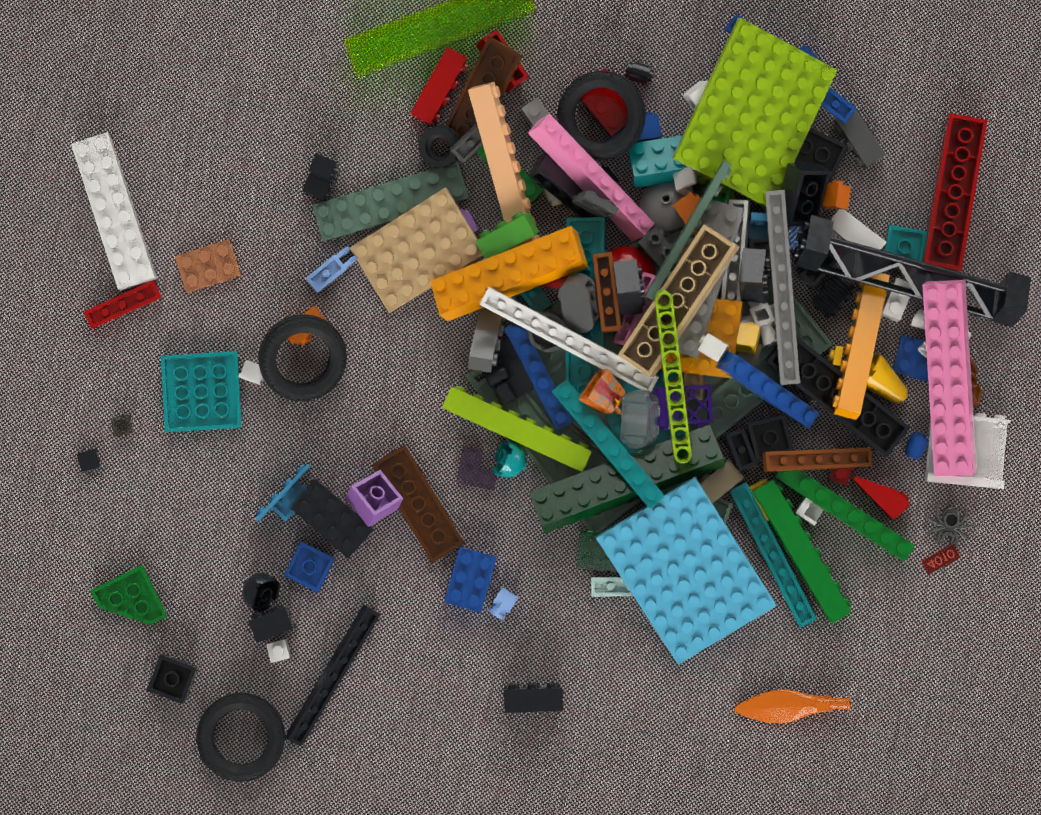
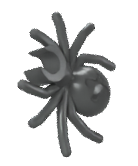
M939 503L936 504V516L940 523L925 515V519L940 526L926 533V535H930L933 532L939 531L936 537V544H939L940 537L942 542H944L946 535H950V543H952L955 535L954 546L958 547L959 536L957 533L963 536L966 541L970 540L966 534L958 529L971 528L976 525L974 522L969 525L959 526L967 518L968 507L965 508L961 521L960 513L954 507L946 508L942 513L941 519Z

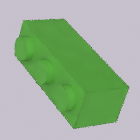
M529 211L524 214L519 212L511 217L512 220L506 223L504 220L495 225V230L490 232L487 229L479 234L480 238L475 242L485 259L505 252L540 232Z

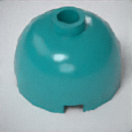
M506 438L507 442L502 441L496 451L494 460H497L496 466H492V470L495 475L511 478L518 475L521 470H525L528 461L526 460L524 448L519 443Z

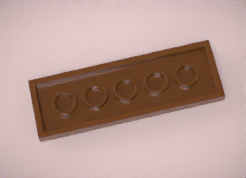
M488 37L446 123L449 128H453L459 134L460 138L477 123L468 90L475 86L495 82V85L500 90L499 100L501 101L524 55L492 37ZM439 137L441 141L448 144L446 139Z
M405 445L372 464L376 472L381 470L403 497L399 510L432 563L465 543Z

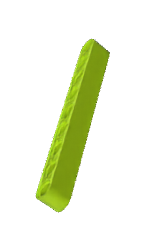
M661 289L655 293L654 303L672 451L677 462L687 463L691 459L692 453L674 304L669 291ZM663 294L669 297L668 302L660 304L658 298ZM669 314L671 320L668 323H662L660 321L662 315ZM667 333L673 335V340L669 343L663 341V337ZM674 353L676 358L674 361L668 362L665 360L666 355ZM671 372L678 374V378L675 381L668 380V375ZM674 391L680 393V397L677 400L670 399V395ZM677 410L683 412L680 419L672 417L673 413ZM683 430L685 435L682 438H676L675 432ZM680 449L687 450L685 457L677 456V452Z

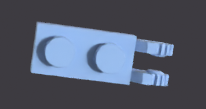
M348 246L337 255L334 254L305 278L317 293H320L357 261L358 258L356 256H352L344 264L339 260L349 253L350 248Z

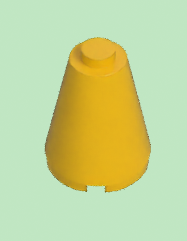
M879 353L874 354L866 389L895 404L904 402L908 397L907 387L883 355Z

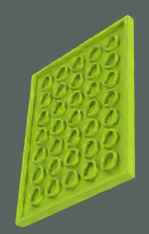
M738 18L672 159L710 179L713 178L723 160L732 164L730 166L732 171L726 180L723 178L721 184L766 207L765 191L781 190L787 164L795 162L837 69L752 23Z

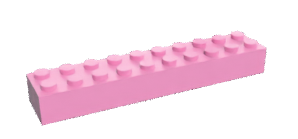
M927 281L922 286L934 476H971L977 471L966 281Z

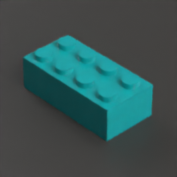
M683 135L637 142L628 150L634 188L674 182L673 174L687 168V166L672 159Z

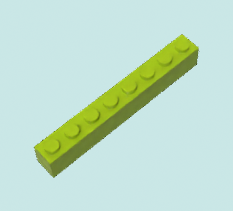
M458 385L456 388L451 386L442 406L443 409L577 471L583 472L592 452L589 450V445L580 441L578 444L571 442L572 438L565 434L558 436L554 434L555 430L545 425L543 428L536 426L537 422L528 417L526 420L519 418L520 414L509 409L506 412L501 409L502 405L493 401L491 404L484 402L485 398L474 393L471 396L466 393L467 389Z

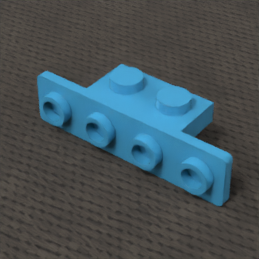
M302 464L295 471L297 475L293 480L289 478L282 485L284 489L279 494L276 492L269 499L271 503L266 508L262 506L257 511L255 521L260 522L273 509L286 522L295 513L290 508V504L306 488L299 480L312 466Z

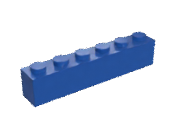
M726 351L718 363V369L797 424L810 429L819 415L818 411L738 355Z

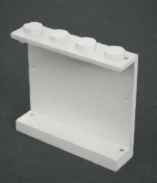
M975 413L974 432L977 471L971 476H934L930 419V441L927 450L925 481L1004 489L1005 481H1002L1007 425L1011 420L1005 419L1003 415H994V418H988L984 413Z

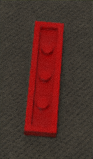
M152 280L84 311V314L91 329H95L157 301L162 296L155 280Z

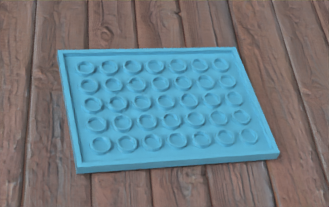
M696 477L665 494V498L651 509L646 506L596 536L597 541L677 664L689 659L777 606Z

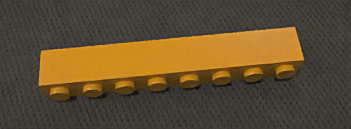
M879 273L870 278L888 283L890 275ZM863 283L858 284V286H861V289L856 294L855 303H857V308L853 310L851 320H854L853 326L849 327L847 334L850 340L844 348L846 359L842 361L840 372L843 373L836 385V389L839 390L838 396L835 395L832 406L835 407L834 414L854 420L861 414L887 290Z

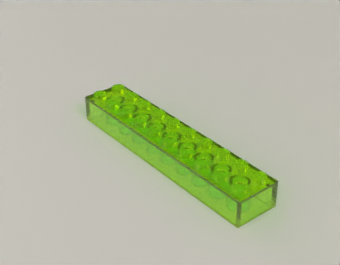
M448 0L343 39L357 79L534 14L536 13V7L533 0Z

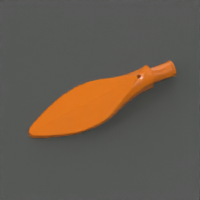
M779 689L749 698L739 703L734 708V711L745 717L766 723H788L808 715L831 712L832 709L851 710V697L832 698V695H811L789 689Z

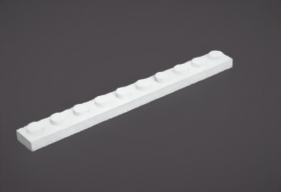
M489 286L479 303L481 306L601 369H608L612 375L648 394L651 393L659 378L657 375L649 377L616 353Z

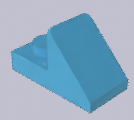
M751 213L749 239L768 238L767 213Z

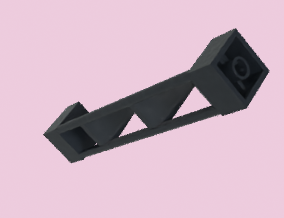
M811 215L809 220L803 223L802 230H799L796 236L798 247H795L793 258H796L794 266L828 273L923 300L922 285L927 281L965 280L966 287L969 286L982 308L979 309L967 305V313L1010 327H1014L1027 311L1031 277L1009 271L1000 283H995L831 236L834 221ZM829 249L841 269L822 264L828 255ZM899 266L912 289L870 277Z

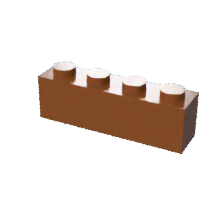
M612 252L592 254L601 332L621 331Z

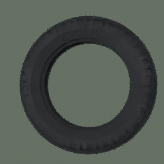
M593 71L576 78L563 92L557 110L558 123L596 160L612 159L630 150L642 134L646 117L645 105L638 89L624 76L610 71ZM596 88H608L618 93L624 100L628 110V120L623 132L614 140L605 143H597L587 139L579 131L575 121V110L579 100L584 94Z
M300 314L279 321L267 332L259 349L258 361L264 381L275 393L293 401H310L326 395L338 384L345 371L347 352L342 336L332 324L314 315ZM299 333L317 335L325 341L329 350L328 364L323 373L316 379L305 383H296L284 378L278 371L276 364L277 353L282 343L289 337Z
M244 692L228 694L214 701L201 716L196 734L197 748L205 765L216 775L230 781H251L268 773L279 761L285 745L284 724L277 710L262 697ZM234 710H247L256 714L264 722L267 729L268 742L265 751L257 760L248 764L229 762L220 755L215 746L214 731L218 721L226 713Z

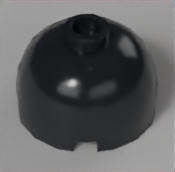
M255 573L244 582L242 589L243 599L250 608L257 612H263L271 606L269 603L272 599L274 601L277 599L280 592V583L276 578L267 573Z

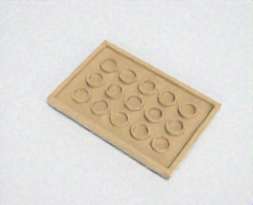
M447 187L350 247L388 313H392L432 287L431 280L459 270L482 256L475 242L478 238Z

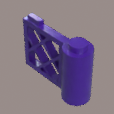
M711 385L683 386L684 391L690 395L685 400V403L687 404L693 398L699 404L694 412L686 407V411L691 414L687 419L688 425L697 424V428H702L709 425V423H713ZM655 387L653 390L656 427H660V430H670L665 387ZM699 389H706V398L701 402L694 394ZM677 391L671 393L670 399H678ZM701 407L707 411L708 420H701L695 415ZM675 411L672 417L674 419H679L678 413L680 411Z

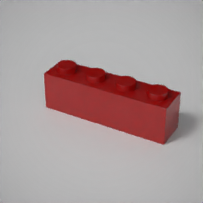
M449 47L446 48L410 113L412 117L430 127L433 123L437 124L441 117L439 112L442 106L446 107L451 97L448 95L451 90H456L460 82L457 80L461 73L464 74L469 66L467 57Z

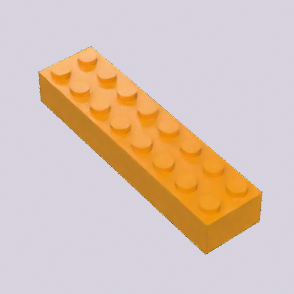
M569 226L433 279L430 283L439 315L446 321H450L484 308L479 303L488 286L510 298L588 267L579 234L572 226Z

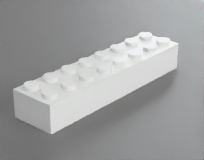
M106 132L72 143L71 146L118 290L124 291L152 280H158L111 135Z

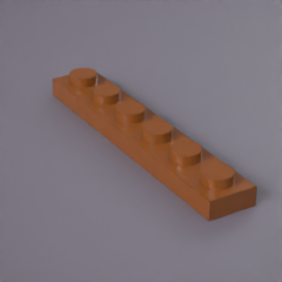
M871 447L762 453L764 472L873 466Z

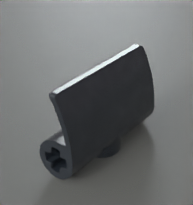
M509 338L501 341L500 350L495 352V354H498L497 364L492 365L491 373L484 372V376L489 386L493 388L500 404L505 405L532 391L534 386Z

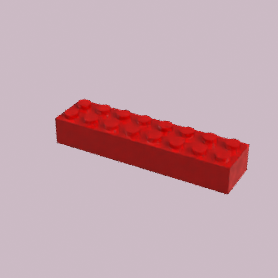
M953 113L946 116L922 262L957 272L962 271L988 122L986 119Z

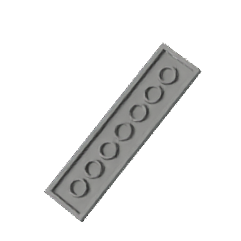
M711 199L710 203H712V206L707 214L703 213L701 216L702 223L696 231L695 237L705 224L734 243L744 209ZM726 269L678 340L679 353L699 358L700 351L698 349L700 346L698 342L703 335H706Z

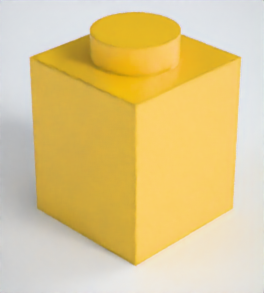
M752 322L740 323L736 340L737 352L756 355L760 338V326Z

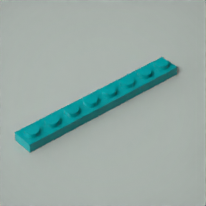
M567 379L552 390L553 395L649 509L665 498V495L591 407L579 400L580 394Z
M747 482L729 490L799 628L816 620L817 618Z

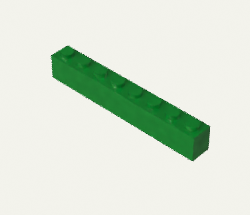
M777 471L773 478L802 497L808 498L813 504L900 561L905 562L915 547L914 544L802 471Z
M769 479L751 490L829 623L833 624L851 613L849 607L852 605L846 596L843 597L840 590L842 588L837 580L833 581L831 578V569L827 563L823 564L821 561L822 554L819 549L812 546L810 542L813 540L807 530L804 531L801 524L803 522L798 514L794 515L791 508L793 505L788 497L784 498L781 491H783V488L778 480L775 482L773 479Z

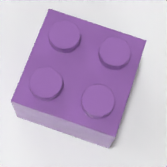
M381 470L352 485L345 497L368 527L397 511L403 501V497Z

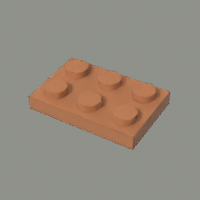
M230 239L175 256L186 293L242 276Z

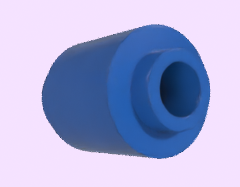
M919 431L916 434L911 433L904 455L919 460L930 441L926 439L928 435Z

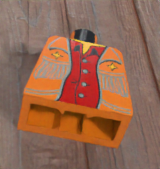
M608 369L597 370L579 397V400L602 414H611L615 411L620 415L626 410V405L621 402L625 395L623 387Z

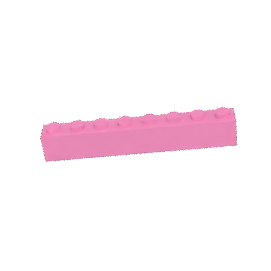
M551 114L538 120L528 134L583 191H593L598 197L611 201L614 206L619 208L617 214L610 217V219L632 242L644 237L654 225V222Z

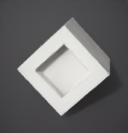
M689 167L673 174L676 191L684 196L690 192L693 193L692 185L697 183L696 178L702 174Z
M246 360L238 377L262 385L263 377L259 364Z
M805 497L794 514H798L801 519L815 526L823 509Z

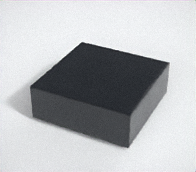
M96 449L77 454L81 472L101 468Z

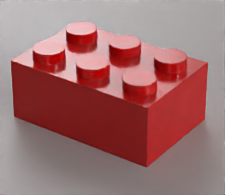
M596 88L581 97L580 102L609 138L625 128L628 120V110L624 100L618 93L608 88Z

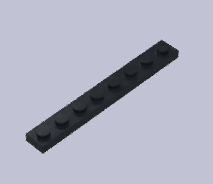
M363 604L287 731L285 738L288 741L302 747L380 617V613Z

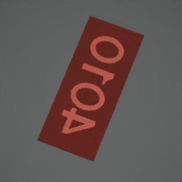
M954 544L921 562L929 575L961 557Z

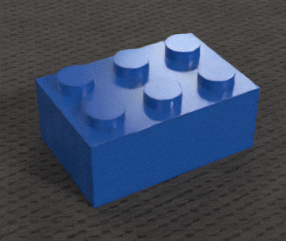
M460 547L444 603L481 613L497 557Z

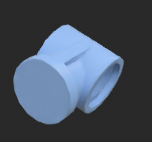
M502 587L492 602V608L489 607L488 611L504 621L505 614L510 612L519 597Z

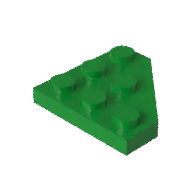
M143 565L90 590L98 608L148 625L168 617Z

